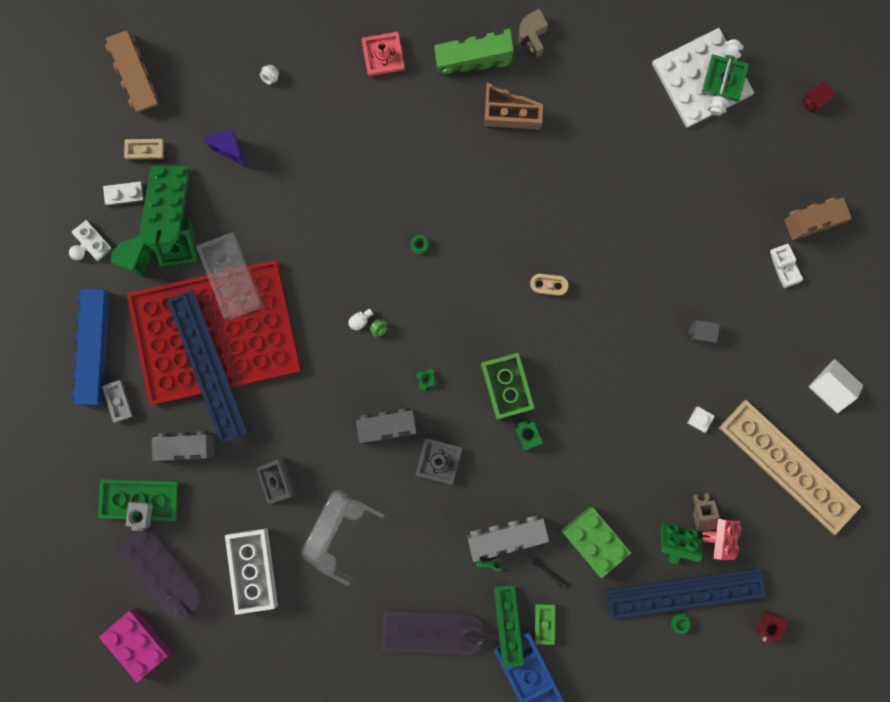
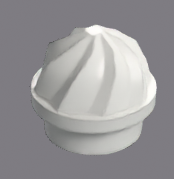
M267 65L261 69L259 75L266 84L270 85L277 81L279 71L275 66Z

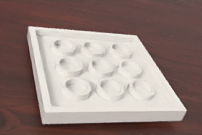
M720 28L652 62L686 128L713 115L707 107L713 104L710 102V98L714 96L702 93L701 90L711 55L725 57L722 52L727 49L724 45L727 41ZM745 78L738 102L754 94L747 78ZM726 99L729 104L724 105L723 108L726 109L738 102Z

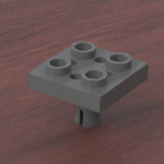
M425 438L415 475L453 485L462 448Z

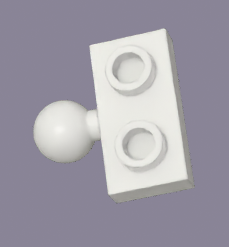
M87 220L72 231V234L81 242L80 246H72L69 250V255L73 260H81L85 255V251L88 250L99 261L112 250Z

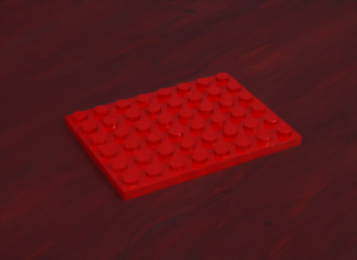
M277 260L127 293L150 405L202 394L167 299L189 292L192 289L195 290L231 387L301 372Z

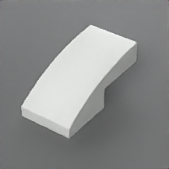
M789 244L770 250L783 288L802 282L803 278L795 264L796 258Z

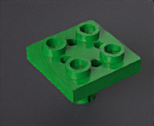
M663 522L660 528L661 552L670 554L668 560L673 564H679L681 558L700 562L702 559L700 532Z

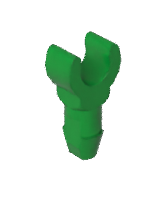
M494 557L492 560L478 561L476 566L501 571V567H495L494 562L501 561L502 559Z

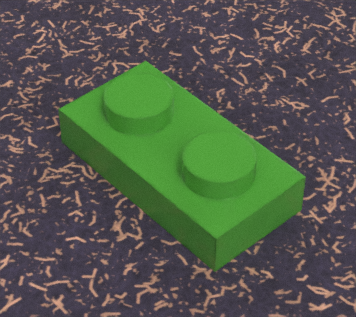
M535 604V644L555 645V604Z

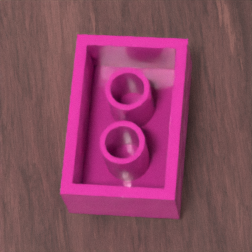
M137 608L128 611L99 637L136 682L144 678L173 652Z

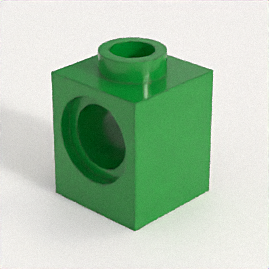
M526 420L517 424L519 428L515 429L524 451L543 443L534 422L529 423ZM525 429H530L533 432L532 439H524L523 431Z

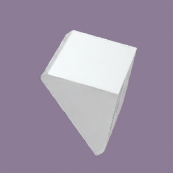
M834 359L808 387L832 410L839 413L858 398L863 385Z

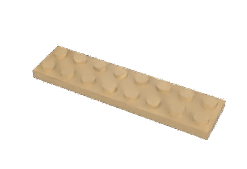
M744 400L719 427L726 436L832 535H836L861 508L856 501L747 400Z

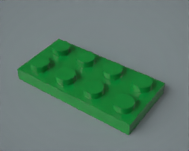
M100 479L98 518L126 519L128 502L136 501L153 503L151 520L177 521L179 482ZM139 511L135 515L136 520L143 519V515Z

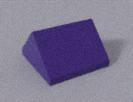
M232 129L205 137L204 142L212 151L244 167L246 166V160L239 139Z

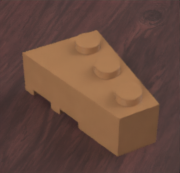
M487 83L484 126L525 129L541 128L543 104L523 96H517L508 90H502Z
M833 197L825 200L823 204L815 203L806 209L794 210L784 220L791 239L795 240L843 224L852 218L845 199Z

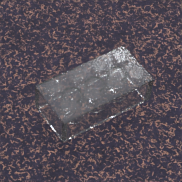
M233 232L196 246L224 319L229 321L264 307L238 238Z

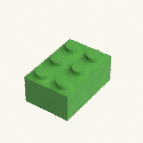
M519 352L480 364L496 420L535 409Z
M591 506L561 530L600 578H603L631 554Z

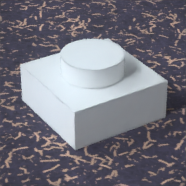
M696 407L687 424L706 433L714 415L700 407Z

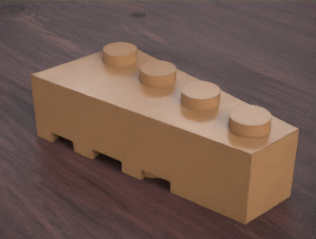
M126 30L105 38L107 44H105L106 50L115 60L113 62L114 69L122 77V81H120L121 86L130 96L128 102L131 109H135L136 112L140 113L160 105L151 80L147 79L149 76L147 68L143 62H140L141 52L136 44H133L136 41L135 36Z

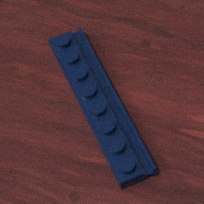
M192 289L189 292L167 299L220 443L223 444L248 434L195 290Z
M761 568L608 589L606 593L610 619L766 597L763 577L761 575L762 571Z

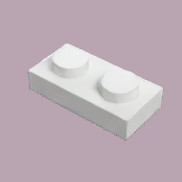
M141 181L103 186L106 206L145 202L143 183Z

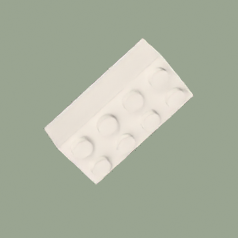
M268 528L225 535L235 615L275 609L278 606Z

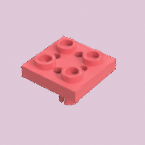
M398 32L361 38L368 76L405 70Z
M718 519L717 532L703 531V535L710 536L702 537L703 542L715 543L714 559L735 560L739 552L737 541L741 534L740 521Z

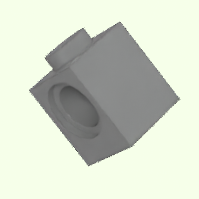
M128 502L125 526L132 527L131 530L143 531L144 528L150 527L153 503ZM138 511L143 515L141 522L135 518Z

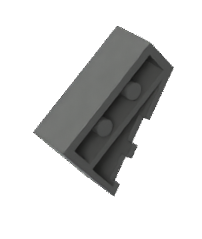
M409 408L399 409L398 413L390 414V411L380 412L377 417H371V414L361 415L360 419L356 420L359 443L417 434L414 411H410Z
M208 431L196 432V435H189V432H179L177 436L170 437V433H159L158 437L152 438V461L215 458L214 435H208Z

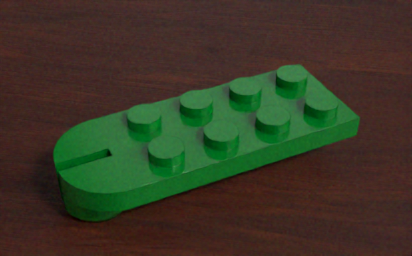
M151 166L140 235L144 244L151 247L157 254H159L158 243L162 253L165 254L172 249L173 245L180 238L190 175L189 166Z

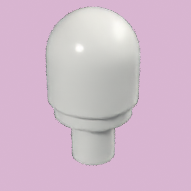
M368 309L364 313L360 311L349 319L350 328L360 330L367 325V319L374 315L372 311Z

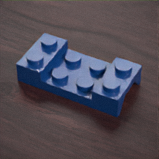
M529 631L521 633L524 666L503 668L519 702H564ZM498 645L493 649L502 666L501 648Z

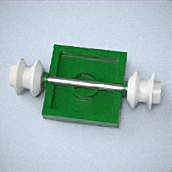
M734 39L725 42L724 45L727 49L722 52L725 57L711 55L701 90L702 93L714 96L710 98V102L713 104L707 108L711 114L717 116L726 113L727 110L723 108L724 105L729 104L726 99L735 102L740 100L749 67L747 63L734 60L741 57V53L738 51L744 48L740 41Z

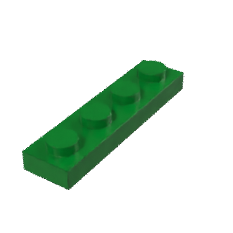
M498 586L494 588L502 666L503 668L522 667L524 662L515 586Z

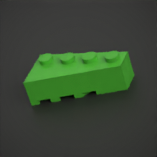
M510 29L504 30V34L495 35V32L488 33L482 39L476 38V36L469 37L464 43L455 40L434 45L437 73L444 75L458 70L468 72L474 68L485 70L490 68V66L506 67L512 62L513 44Z

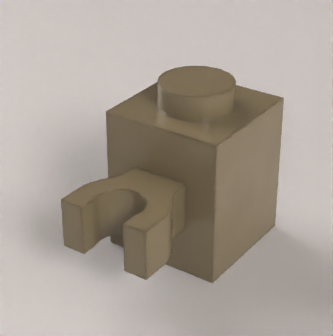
M708 493L704 494V501L699 500L698 495H694L695 507L693 516L697 531L717 529L720 517L715 501H709Z

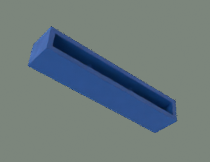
M81 289V294L78 295L80 313L77 314L79 329L76 332L75 340L78 345L77 351L74 354L76 370L73 372L75 389L72 391V400H74V404L103 406L104 392L102 386H104L110 296V292L103 289Z

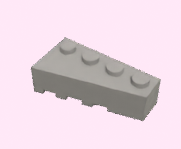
M538 515L528 517L527 521L522 523L519 520L508 522V526L501 527L500 524L490 526L489 530L484 532L481 529L470 531L471 535L467 536L473 562L480 561L479 557L482 556L484 558H491L499 555V552L510 553L518 550L519 547L528 548L549 542L544 519L538 518Z

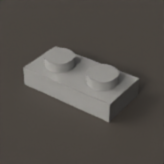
M122 380L102 386L113 423L134 417Z

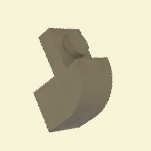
M540 9L523 18L518 34L520 45L527 42V49L530 53L534 54L535 58L542 55L544 49L538 36L547 32L548 23Z

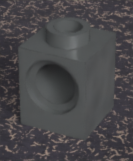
M700 320L694 321L689 326L688 335L691 336L690 341L707 344L717 343L720 324Z

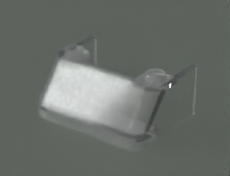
M342 490L332 492L302 549L303 558L320 572L349 586L352 578L335 570L337 565L336 558L326 552L343 517L357 520L363 515L365 510L381 518H384L386 513Z

